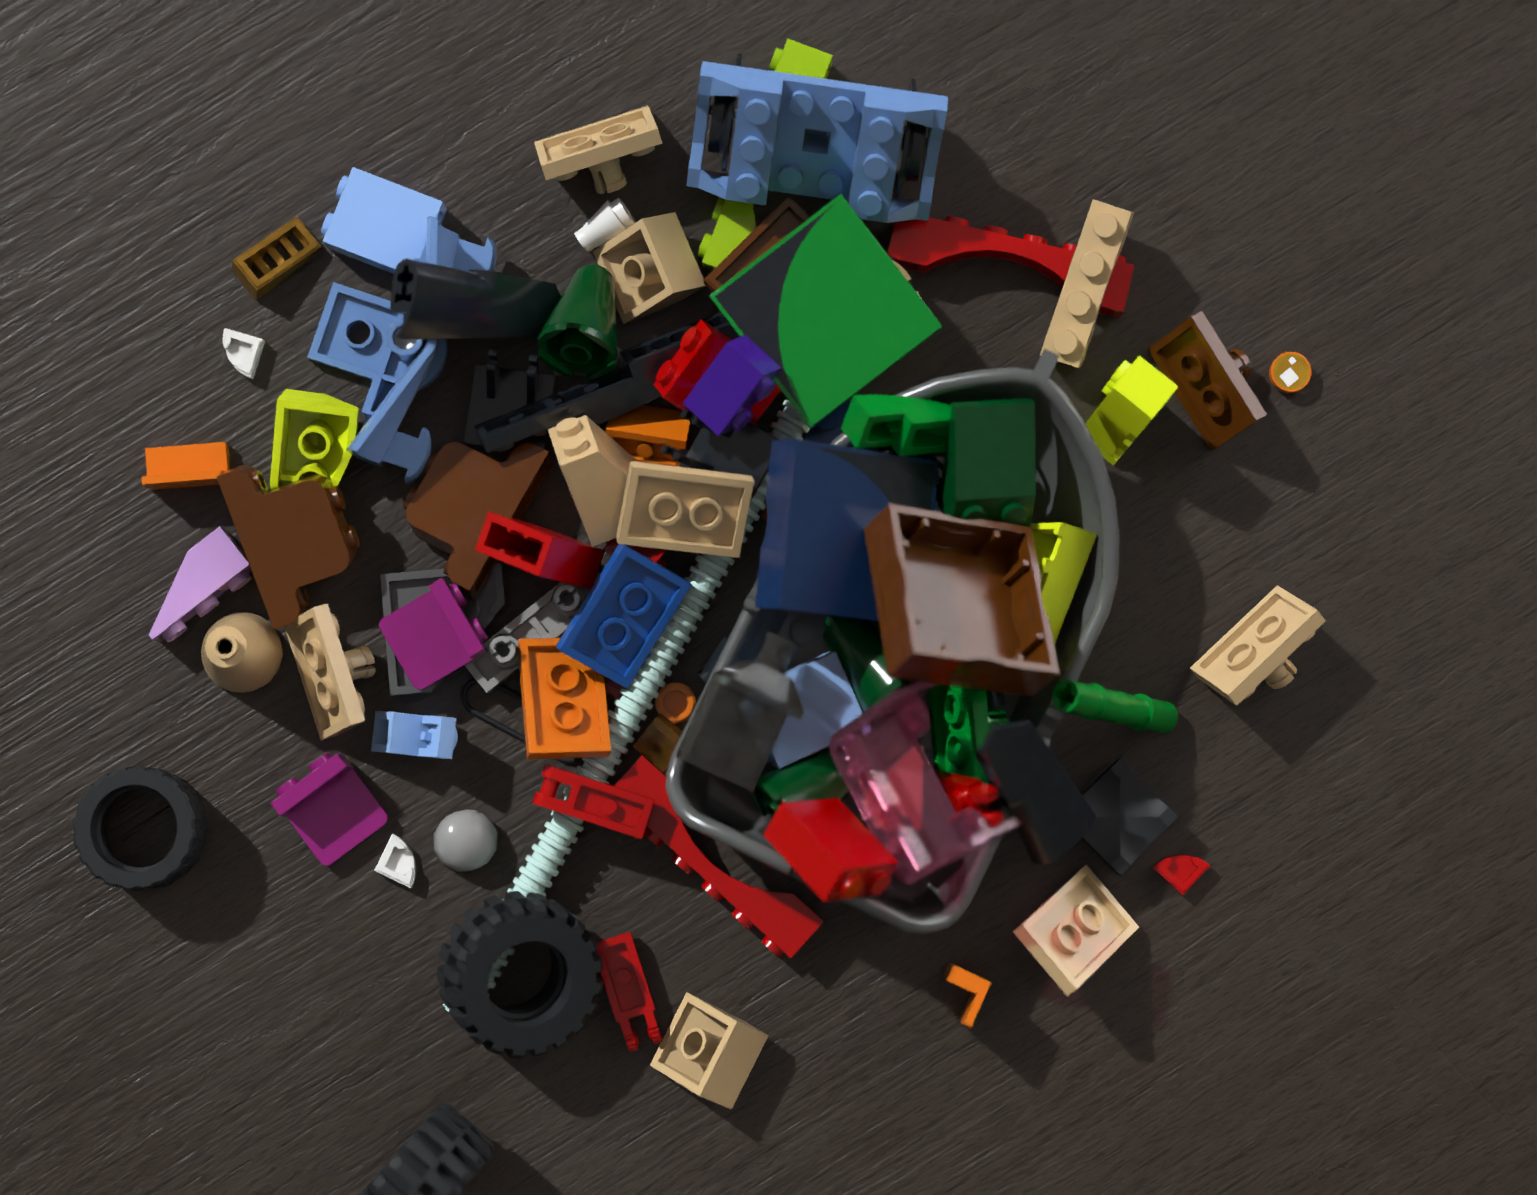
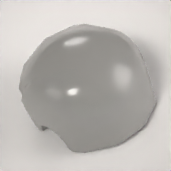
M469 809L457 811L447 815L434 832V851L440 862L454 871H473L487 864L496 852L498 833L491 819L483 813Z

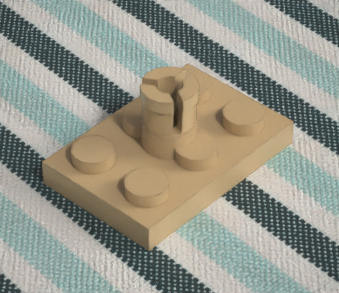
M649 106L534 142L546 181L553 178L555 181L567 180L574 177L578 170L589 167L593 176L594 187L598 194H604L606 190L607 193L617 191L627 184L625 175L621 170L619 157L628 154L642 156L652 152L655 149L654 146L663 144Z
M630 461L616 536L617 542L624 545L739 558L754 480L750 475Z
M1277 585L1195 662L1190 669L1199 680L1237 706L1243 699L1251 696L1263 680L1272 689H1280L1288 685L1294 679L1292 674L1297 673V668L1287 658L1302 643L1311 639L1316 630L1326 620L1317 609Z
M328 604L313 607L298 616L297 620L292 624L284 626L320 739L325 740L335 737L365 721L363 715L365 712L364 701L360 693L355 690L353 680L372 677L375 674L376 668L370 665L374 664L375 660L371 650L366 645L358 646L345 652L342 650L338 637L340 632L339 624L336 617L330 613Z
M1086 864L1013 932L1068 996L1077 990L1139 926Z

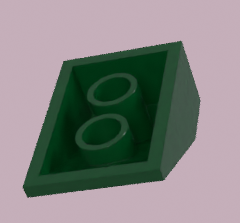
M1033 398L952 403L938 499V507L941 513L964 520L984 519L1030 527L1036 496L1035 402Z

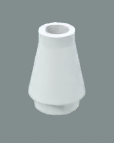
M619 198L612 202L607 200L585 225L574 234L581 246L589 253L594 248L605 244L635 224L636 221Z

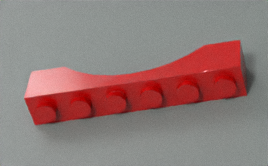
M946 216L945 221L929 217L928 221L914 219L895 222L887 255L901 267L922 273L928 272L940 265L962 259L988 257L1010 260L1031 267L1063 288L1077 245L1063 244V248L1047 245L1048 240L1040 236L1026 234L1023 239L1008 236V230L1001 227L986 225L984 230L969 227V221L965 219ZM1119 255L1098 314L1120 318L1124 312L1134 265L1125 263L1126 258Z
M643 755L614 785L655 799L644 835L657 847L663 842L666 843L675 852L671 860L688 875L695 870L706 881L701 887L718 903L723 898L727 899L736 908L731 915L746 929L750 930L755 925L764 933L766 937L761 942L778 958L783 953L792 958L823 924L824 921L794 893L772 892L749 886L729 876L713 864L697 847L684 822L677 816L670 804L665 790L666 776Z

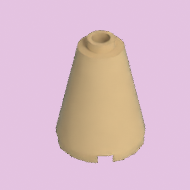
M235 612L218 619L207 631L201 648L202 663L211 680L223 689L239 693L254 691L271 682L280 669L283 657L281 641L273 625L261 616L249 612Z

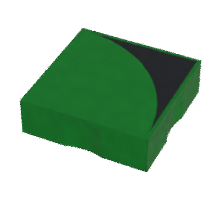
M842 194L709 295L739 336L746 335L781 367L773 380L810 428L816 426L850 400L853 395H856L865 385L891 365L898 363L942 329V325Z

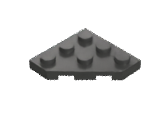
M502 563L495 564L476 600L473 602L466 598L468 604L463 606L470 621L477 618L484 630L506 606ZM444 568L380 574L384 617L430 591L428 586L441 578L445 579L449 585H452L449 576L444 574ZM386 640L390 696L433 693L444 678L423 690L414 688Z

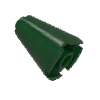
M596 264L580 267L575 272L541 330L537 340V346L539 347L538 356L550 369L572 378L574 372L587 373L586 379H596L605 376L614 369L618 356L615 280L613 275L604 267Z
M830 615L825 620L824 625L826 629L823 632V637L831 652H836L854 695L865 716L871 722H878L891 714L887 709L888 706H893L896 703H899L901 706L904 705L926 683L888 677L881 630L873 622L846 619Z
M841 743L780 769L777 768L759 775L750 783L749 788L762 815L765 817L769 814L772 819L780 804L784 802L839 798L843 802L865 778L863 768L867 766V763L855 746L849 748Z

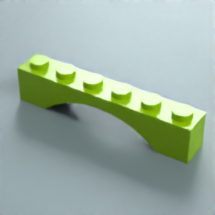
M787 38L783 50L776 48L769 71L827 79L832 66L833 55ZM719 197L712 215V219L717 220V224L712 235L705 233L698 251V256L703 257V270L712 272L757 228L753 203L725 200Z

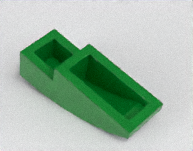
M853 395L841 429L856 449L892 446L899 456L945 452L952 405L906 396Z

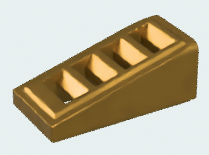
M295 217L233 259L232 271L252 297L257 300L318 253L322 246L300 219ZM293 234L304 249L298 252L287 237ZM278 244L289 255L290 258L285 261L275 249ZM266 254L276 266L273 270L262 259ZM254 265L263 277L258 279L250 270V267Z

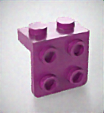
M443 578L429 585L430 591L382 618L379 622V628L413 687L418 690L429 687L488 652L483 643L489 639L477 618L470 621L463 609V606L468 604L464 594L457 584L449 585Z
M326 753L308 766L311 773L302 780L298 781L294 777L281 785L275 791L279 797L273 800L271 805L279 816H286L319 862L322 865L328 866L383 827L388 822V815L346 757L342 754H335L331 757L329 753Z

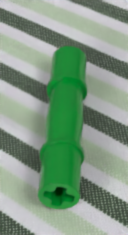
M1065 679L1055 686L1052 693V702L1056 710L1062 713L1081 716L1085 720L1095 721L1100 719L1114 724L1127 725L1129 728L1137 731L1147 730L1161 734L1171 732L1178 721L1177 709L1170 702L1153 699L1145 694L1131 695L1121 691L1105 689L1096 683L1087 684Z

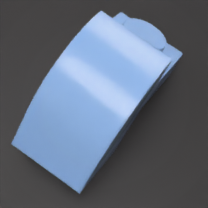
M375 711L371 751L452 759L453 750L458 740V733L455 728L456 718Z

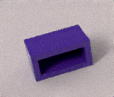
M746 335L725 344L683 404L717 436L731 430L738 432L753 417V413L750 410L756 401L761 402L774 389L776 383L773 379L781 367Z

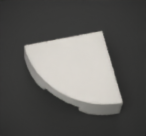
M224 328L223 346L230 363L241 374L254 379L265 341L261 338Z
M392 834L374 871L409 888H413L416 879L414 855L404 840Z

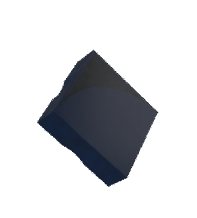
M804 440L772 441L766 493L767 528L760 552L755 608L802 614L833 615L846 619L879 623L864 528L888 504L934 511L939 461Z

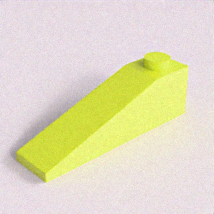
M285 389L277 398L269 489H274L312 475L325 476L331 481L333 487L338 486L352 457L347 448L357 436L359 408L327 394Z

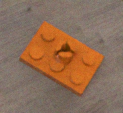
M561 638L519 639L517 649L527 759L609 757L611 743L604 675L559 651L556 645Z

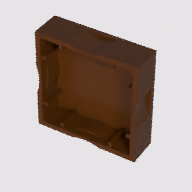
M888 504L864 528L888 677L1033 697L1060 674L1050 621L1042 602L1041 574L1032 527L984 519L964 520L945 515L941 512Z

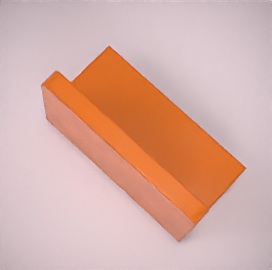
M642 405L609 420L606 426V433L638 462L679 467V462L672 460L671 455L663 454L660 450L664 443L686 449L691 420L682 418L680 416L682 411Z
M216 442L145 448L147 476H142L141 479L142 485L150 490L219 485L217 476L224 471L230 470L228 443Z
M949 962L942 977L955 985L971 991L959 1018L963 1025L971 1028L991 982Z

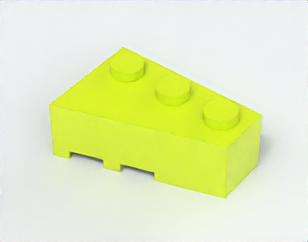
M1138 356L1133 364L1124 360L1102 389V392L1107 396L1085 423L1103 458L1113 466L1178 388L1175 383L1141 356Z
M1062 522L1031 524L1030 527H1032L1041 574L1042 602L1050 621L1055 645L1097 534Z

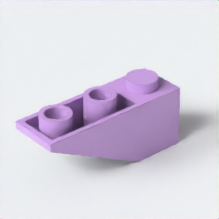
M219 526L187 551L149 633L152 640L158 642L164 639L167 642L173 641L186 631L185 623L196 614L199 617L207 615L219 605L217 598L228 589L231 592H235L251 580L252 577L249 573L252 570L246 554L226 529Z

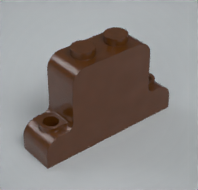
M451 442L444 445L438 454L433 453L429 457L423 471L425 477L418 488L413 487L408 493L403 508L406 509V518L414 535L451 554L444 567V574L449 576L452 584H457L465 598L473 602L476 600L498 561L495 558L475 551L488 511L521 520L553 465L549 451L532 443H524L512 449L504 462H498L462 443Z
M241 465L224 471L217 476V480L273 628L275 630L290 625L297 620L298 616L304 613L306 608L310 607L309 597L304 585L339 574L355 560L356 548L360 547V541L356 529L352 524L347 525L342 510L346 509L343 494L338 486L333 487L331 481L322 475H312L274 489H269L260 470H256L251 466Z

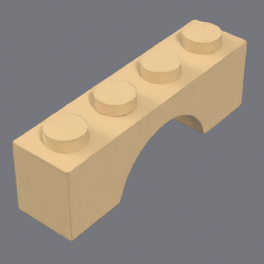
M1092 200L1040 355L1044 349H1047L1059 355L1057 360L1059 362L1076 368L1082 366L1106 288L1122 250L1134 212L1098 200Z

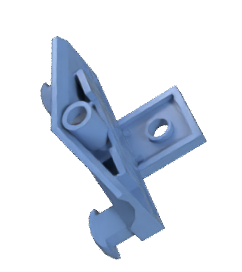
M429 216L427 217V241L421 258H415L414 260L466 271H494L497 261V247L495 240L491 237L487 238L484 247L462 240L459 234L438 224V218ZM333 282L307 358L372 381L362 409V413L366 416L362 429L347 450L355 458L383 468L385 463L406 469L405 484H412L422 475L430 457L431 435L426 427L421 429L419 438L398 432L397 430L417 392L430 385L442 372L448 356L447 339L399 340L397 336L406 315L393 313L390 309L391 301ZM358 323H364L370 328V336L362 344L352 343L348 336L351 327Z

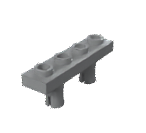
M597 572V575H596L594 584H595L596 580L598 579V577L600 576V573H599V572ZM560 582L487 640L484 645L488 652L466 664L465 667L486 693L491 692L519 669L517 649L519 639L559 638L564 634L591 589Z

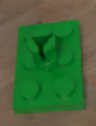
M927 682L934 769L981 779L982 783L989 784L975 751L982 747L993 724L1010 723L1009 718H1004L1007 712L1001 708L987 710V690Z

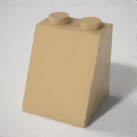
M587 415L579 418L571 417L564 419L556 427L548 429L588 538L592 547L616 538L630 461H638Z

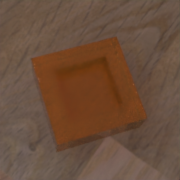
M660 713L633 747L664 773L668 769L671 755L683 731Z

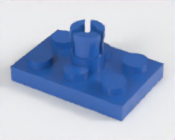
M619 544L556 647L571 658L628 688L692 584L633 548Z

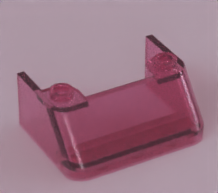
M922 681L889 694L834 733L830 739V753L871 833L899 862L893 874L904 884H912L939 871L1020 825L1015 817L990 829L986 819L975 809L966 808L957 813L955 812L917 740L927 733L930 724L929 712L920 697L938 685Z

